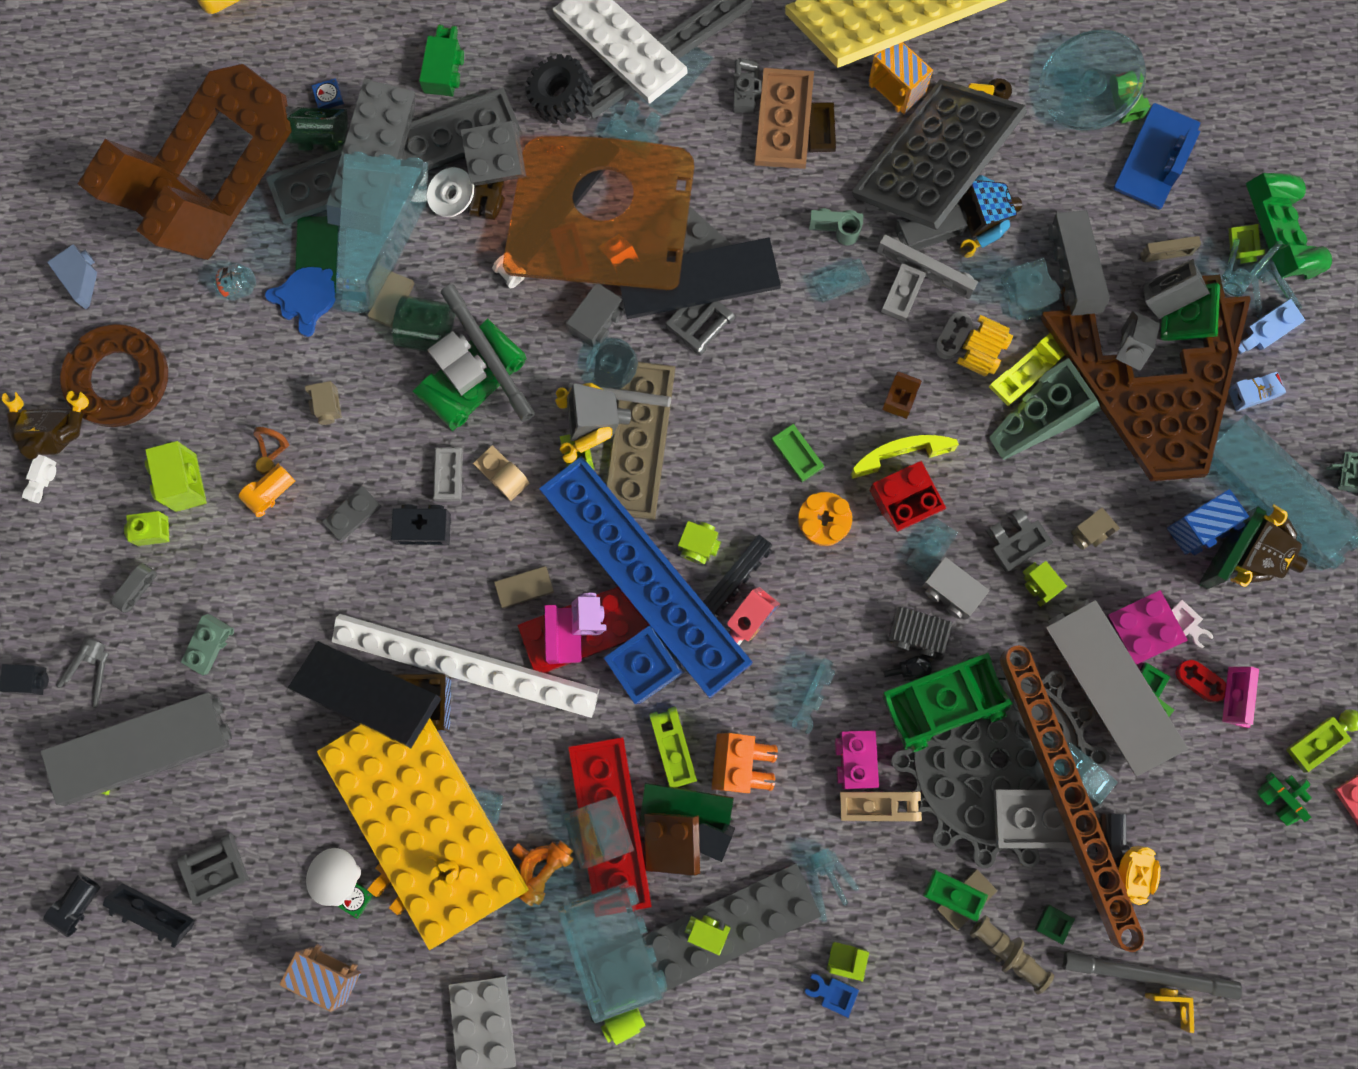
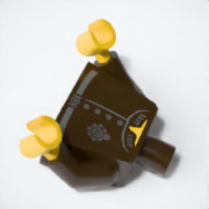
M70 391L66 399L73 406V409L22 410L20 413L18 410L24 404L21 397L15 392V399L10 402L9 396L4 393L2 401L9 409V413H7V430L14 445L18 446L20 453L28 459H35L38 455L60 453L71 441L79 437L83 418L81 410L88 406V398L82 392L77 397L73 391Z
M1275 504L1272 506L1274 508L1273 513L1269 516L1265 514L1262 523L1237 565L1239 566L1235 567V570L1238 571L1237 576L1233 579L1231 578L1230 581L1244 587L1249 583L1270 581L1274 577L1284 578L1289 569L1301 573L1306 568L1307 559L1298 555L1302 544L1296 540L1297 532L1287 517V512Z

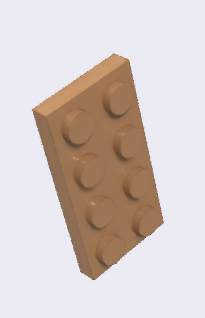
M764 68L755 166L806 169L814 71Z

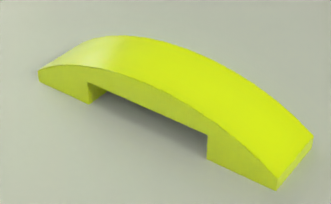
M1049 333L1011 369L1005 371L989 388L1008 406L1032 387L1065 354L1051 333Z
M918 435L901 438L882 445L866 455L853 468L851 476L854 479L878 472L881 467L880 460L926 448L928 457L931 458L953 452L959 444L957 439L938 435Z

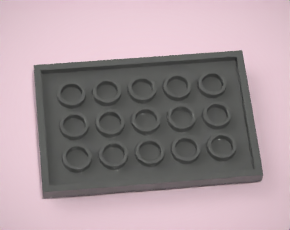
M940 79L852 190L853 197L937 230L1026 115V106Z

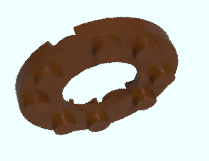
M114 324L96 328L78 339L81 342L71 353H67L60 375L63 396L71 409H73V406L66 399L67 394L73 391L79 397V393L82 392L88 398L89 404L85 409L81 410V413H83L85 420L95 425L121 427L135 423L147 416L164 395L168 382L166 357L160 346L150 336L135 327ZM113 353H125L132 356L138 362L140 368L137 386L131 390L127 397H122L119 400H105L99 397L93 390L91 383L92 371L96 364L105 356Z

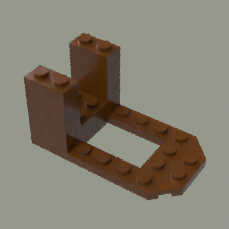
M244 64L209 71L156 158L104 139L77 184L98 200L124 207L140 214L143 220L136 230L154 245L208 260L214 254L291 133L290 121L287 120L286 107L288 106L286 95ZM221 112L252 135L253 138L212 200L180 174L214 119Z

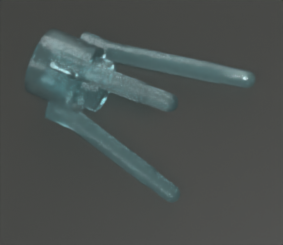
M1236 238L1231 249L1226 271L1222 275V279L1226 281L1223 286L1224 290L1231 296H1242L1251 281L1282 245V241H1277L1249 273L1241 268L1232 271L1240 242Z
M1272 257L1252 265L1255 272L1250 273L1249 277L1253 285L1258 319L1263 317L1258 282L1260 279L1263 284L1275 279L1287 299H1292L1298 310L1302 309L1297 297L1277 271Z
M829 848L809 856L811 864L807 866L812 876L822 922H827V916L817 872H819L821 877L827 874L844 906L848 904V901L833 871L837 868L855 891L859 890V886L839 862L835 852L831 854Z

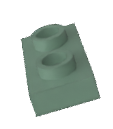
M826 208L811 210L809 230L835 231L839 243L847 246L852 245L858 240L861 232L863 214L853 210H845L843 212H833ZM849 227L854 232L846 233L843 231V228Z
M210 614L203 615L181 663L202 676L208 674L220 649L227 645L225 641L229 635L232 636L234 634V628Z

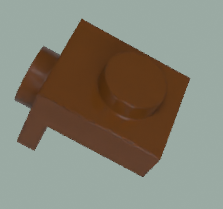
M897 372L882 410L907 419L922 381L907 374Z

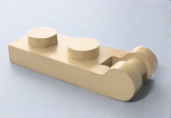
M920 791L840 792L841 821H922L921 812L918 811V801H921ZM899 801H907V812H899Z

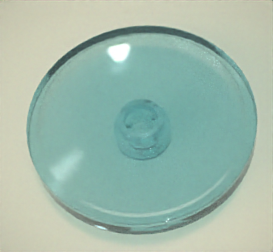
M1092 30L1068 39L1051 54L1041 73L1039 89L1046 111L1057 123L1074 130H1096L1117 122L1132 110L1143 93L1146 84V65L1143 54L1133 40L1116 31Z

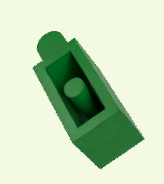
M439 24L436 37L428 36L419 80L422 90L426 94L453 97L455 88L460 86L458 68L459 65L463 66L464 50H461L457 39V26L444 28L443 25Z

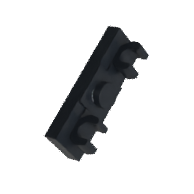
M123 883L106 896L103 902V906L109 909L110 916L118 913L123 916V923L129 920L151 932H156L159 941L167 938L172 941L171 947L173 948L182 941L195 922L194 919Z

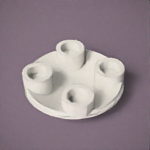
M339 848L327 849L318 854L308 868L306 876L308 893L315 902L321 905L339 906L352 893L357 880L360 878L361 869L347 851Z

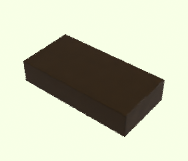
M834 102L811 103L809 125L810 153L836 151Z

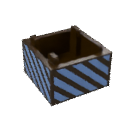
M392 674L439 696L441 700L430 719L438 732H450L451 677L446 674Z

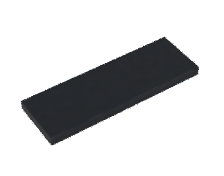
M770 237L616 268L627 319L781 288Z
M317 641L288 686V689L410 749L441 700L439 696L319 641Z

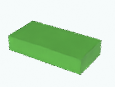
M794 424L772 438L771 441L801 482H804L824 468L823 463Z

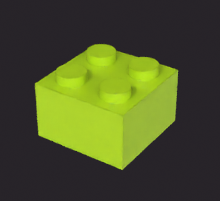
M178 441L145 449L147 455L145 467L151 475L152 484L150 485V492L154 500L175 512L207 504L197 455Z

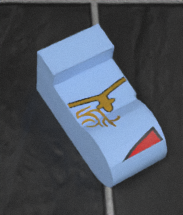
M1275 372L1260 378L1236 382L1229 388L1228 392L1236 411L1280 397L1286 393L1279 373Z

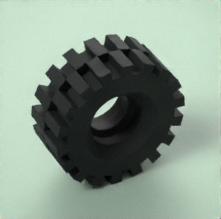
M557 54L556 59L549 56L547 57L548 62L543 63L541 61L538 63L539 68L537 70L535 68L532 69L531 74L533 77L527 78L526 82L529 86H525V92L528 94L526 95L528 101L546 122L550 120L552 124H557L559 120L563 124L567 123V118L569 117L571 120L576 119L575 114L577 112L582 114L585 111L584 105L589 106L591 101L588 97H593L591 89L593 83L576 58L573 59L571 55H566L564 58L562 54ZM567 85V88L564 90V92L557 96H554V93L557 91V89Z

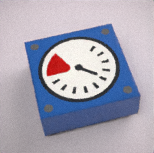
M336 78L312 85L320 111L344 104Z

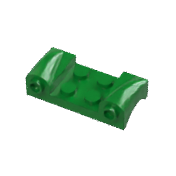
M1262 173L1245 183L1279 278L1283 279L1304 274L1305 280L1327 271L1332 265L1330 251L1324 246H1307V237L1298 223V212L1292 206V204L1301 200L1306 193L1303 179L1292 174Z
M486 319L479 328L509 375L517 372L527 359L525 353L489 319ZM472 340L468 342L471 346L468 351L473 357L479 355L487 366L484 369L487 376L485 379L461 396L440 369L435 375L431 373L413 390L415 396L452 431L462 426L467 421L469 415L500 386Z
M989 653L883 693L884 703L904 749H911L912 752H918L928 747L927 742L933 736L982 717L984 720L990 719L991 722L999 721L1007 716L1006 711L1012 706L1011 699L1003 690L996 676Z

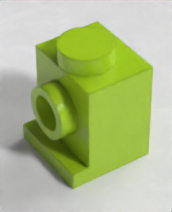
M1047 561L1039 566L1034 562L1023 571L1024 579L1027 582L1025 587L1033 596H1039L1040 600L1037 603L1040 607L1067 587Z
M704 915L702 919L691 916L685 929V933L689 934L687 942L720 956L731 926L725 923L724 927L720 928L718 927L720 922L709 916Z

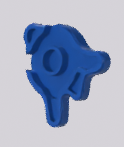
M318 267L299 269L283 285L267 290L265 297L270 303L281 306L282 316L286 320H291L293 317L298 316L299 332L305 337H310L315 331V325L319 317L327 313L336 300L334 281L330 279L333 271L331 269L322 270V268ZM337 271V275H336L337 280H338V278H339V273H338V271Z

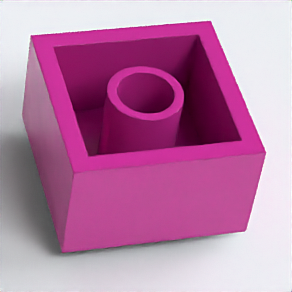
M1161 590L1107 615L1110 624L1136 665L1188 641Z

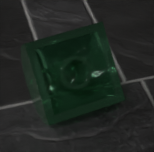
M297 107L287 114V120L290 121L291 133L287 141L291 144H298L299 150L314 149L313 145H323V151L333 152L338 150V146L344 145L348 124L347 109Z
M403 295L397 304L392 327L393 343L398 347L428 352L427 349L451 333L456 314L452 312L447 303Z

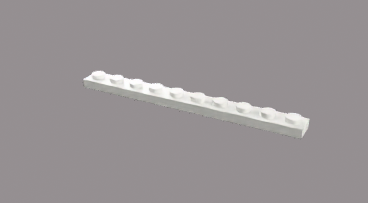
M339 614L335 619L333 643L436 673L446 674L453 678L590 718L594 714L600 689Z

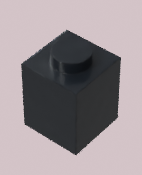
M2 664L0 692L43 695V691L49 682V677L46 673L47 668L34 665Z

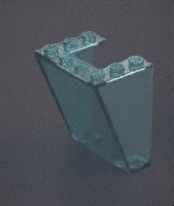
M362 152L344 154L336 281L338 290H343L341 300L342 312L369 313L374 306L427 204L428 162H423L419 158L395 159L391 155L372 157Z

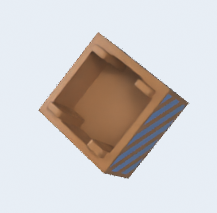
M319 944L315 947L297 951L279 985L330 1012L345 1005L361 974L360 971L356 970L358 965L353 963L350 967L320 951L322 946Z

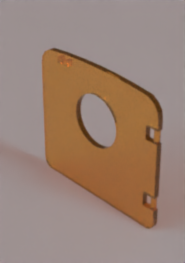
M541 136L530 140L525 145L522 155L526 177L518 178L503 259V268L508 275L672 290L678 286L695 171L694 159L688 151L679 147L641 141L574 136ZM613 170L625 176L631 183L634 191L632 202L628 209L618 217L603 221L593 220L585 217L576 209L573 203L575 186L585 175L593 171ZM678 180L686 181L685 191L676 190ZM668 251H676L675 262H666Z

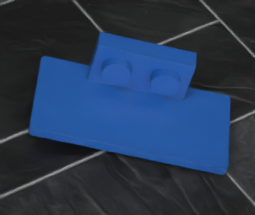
M1154 103L1116 181L1114 190L1156 209H1161L1172 186L1181 175L1201 132L1198 130L1200 122Z

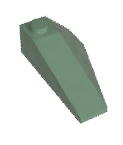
M1069 358L1047 371L1039 379L1040 382L1036 387L1025 395L1022 399L1023 402L1016 410L1010 413L989 437L1003 460L1081 423L1101 410L1098 400Z

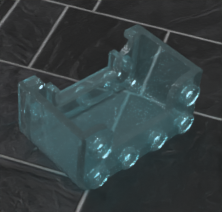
M628 881L564 903L558 907L560 920L594 1023L659 1001L664 998L668 987L663 970L657 972L656 967L653 966V963L657 962L652 944L646 945L643 934L648 933L643 916L637 917L635 912V905L638 904L639 897L635 886L629 887Z

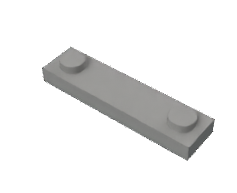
M884 235L879 244L877 253L901 265L903 263L926 272V278L970 299L978 284V281L974 280L970 274L958 272L905 245L897 237Z

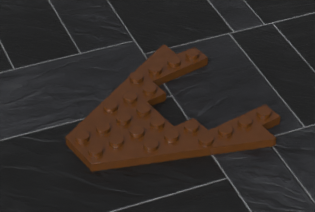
M1220 274L1202 276L1205 284L1218 283L1220 285L1218 336L1203 338L1205 348L1182 349L1179 355L1183 374L1134 378L1132 367L1115 359L1118 354H1102L1095 313L1071 315L1070 307L1066 306L1064 300L1065 287L1061 290L1064 310L1043 312L1041 315V321L1049 333H1051L1066 358L1070 359L1098 400L1102 411L1150 481L1206 477L1209 473L1251 300L1250 296L1225 298Z

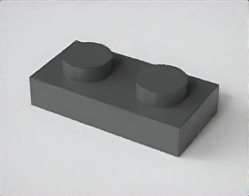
M362 486L322 522L342 542L382 506Z

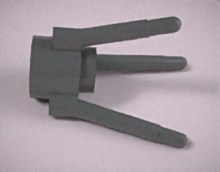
M85 637L78 653L62 675L57 687L61 688L64 683L69 682L82 660L91 664H95L96 660H99L92 704L93 708H97L105 662L109 656V653L103 652L106 645Z

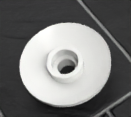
M457 167L446 168L436 174L427 190V201L432 211L442 217H453L462 213L469 206L474 195V185L470 183L469 174Z

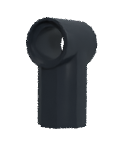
M77 875L64 896L48 909L43 921L64 936H71L76 932L77 928L75 927L78 922L84 920L85 916L83 913L101 887L92 879L84 875Z

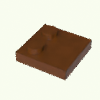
M664 813L644 814L646 871L692 876L700 874L699 816Z

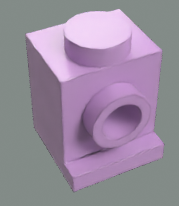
M595 593L580 594V597H577L572 602V635H600L606 631V625L601 624L604 619V607L600 605V597H596Z

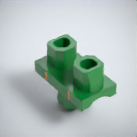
M1272 772L1265 777L1267 782L1258 789L1257 793L1267 805H1270L1280 796L1287 802V804L1275 812L1286 826L1300 819L1306 822L1312 818L1296 799L1299 796L1306 803L1312 798L1306 791L1310 786V782L1307 779L1297 782L1292 775L1288 776L1285 779L1290 786L1288 790Z

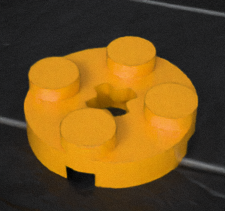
M819 492L810 495L802 504L798 515V525L803 535L813 544L831 546L841 541L850 531L852 512L849 508V503L839 495L830 492ZM824 512L829 513V517H834L833 522H828L827 526H823L822 521L818 520V515L822 516Z

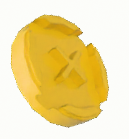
M1131 847L1122 858L1118 870L1131 903L1136 905L1146 904L1149 901L1147 897L1149 894L1154 895L1160 880L1159 861L1154 858V855H1156L1154 850L1148 847Z

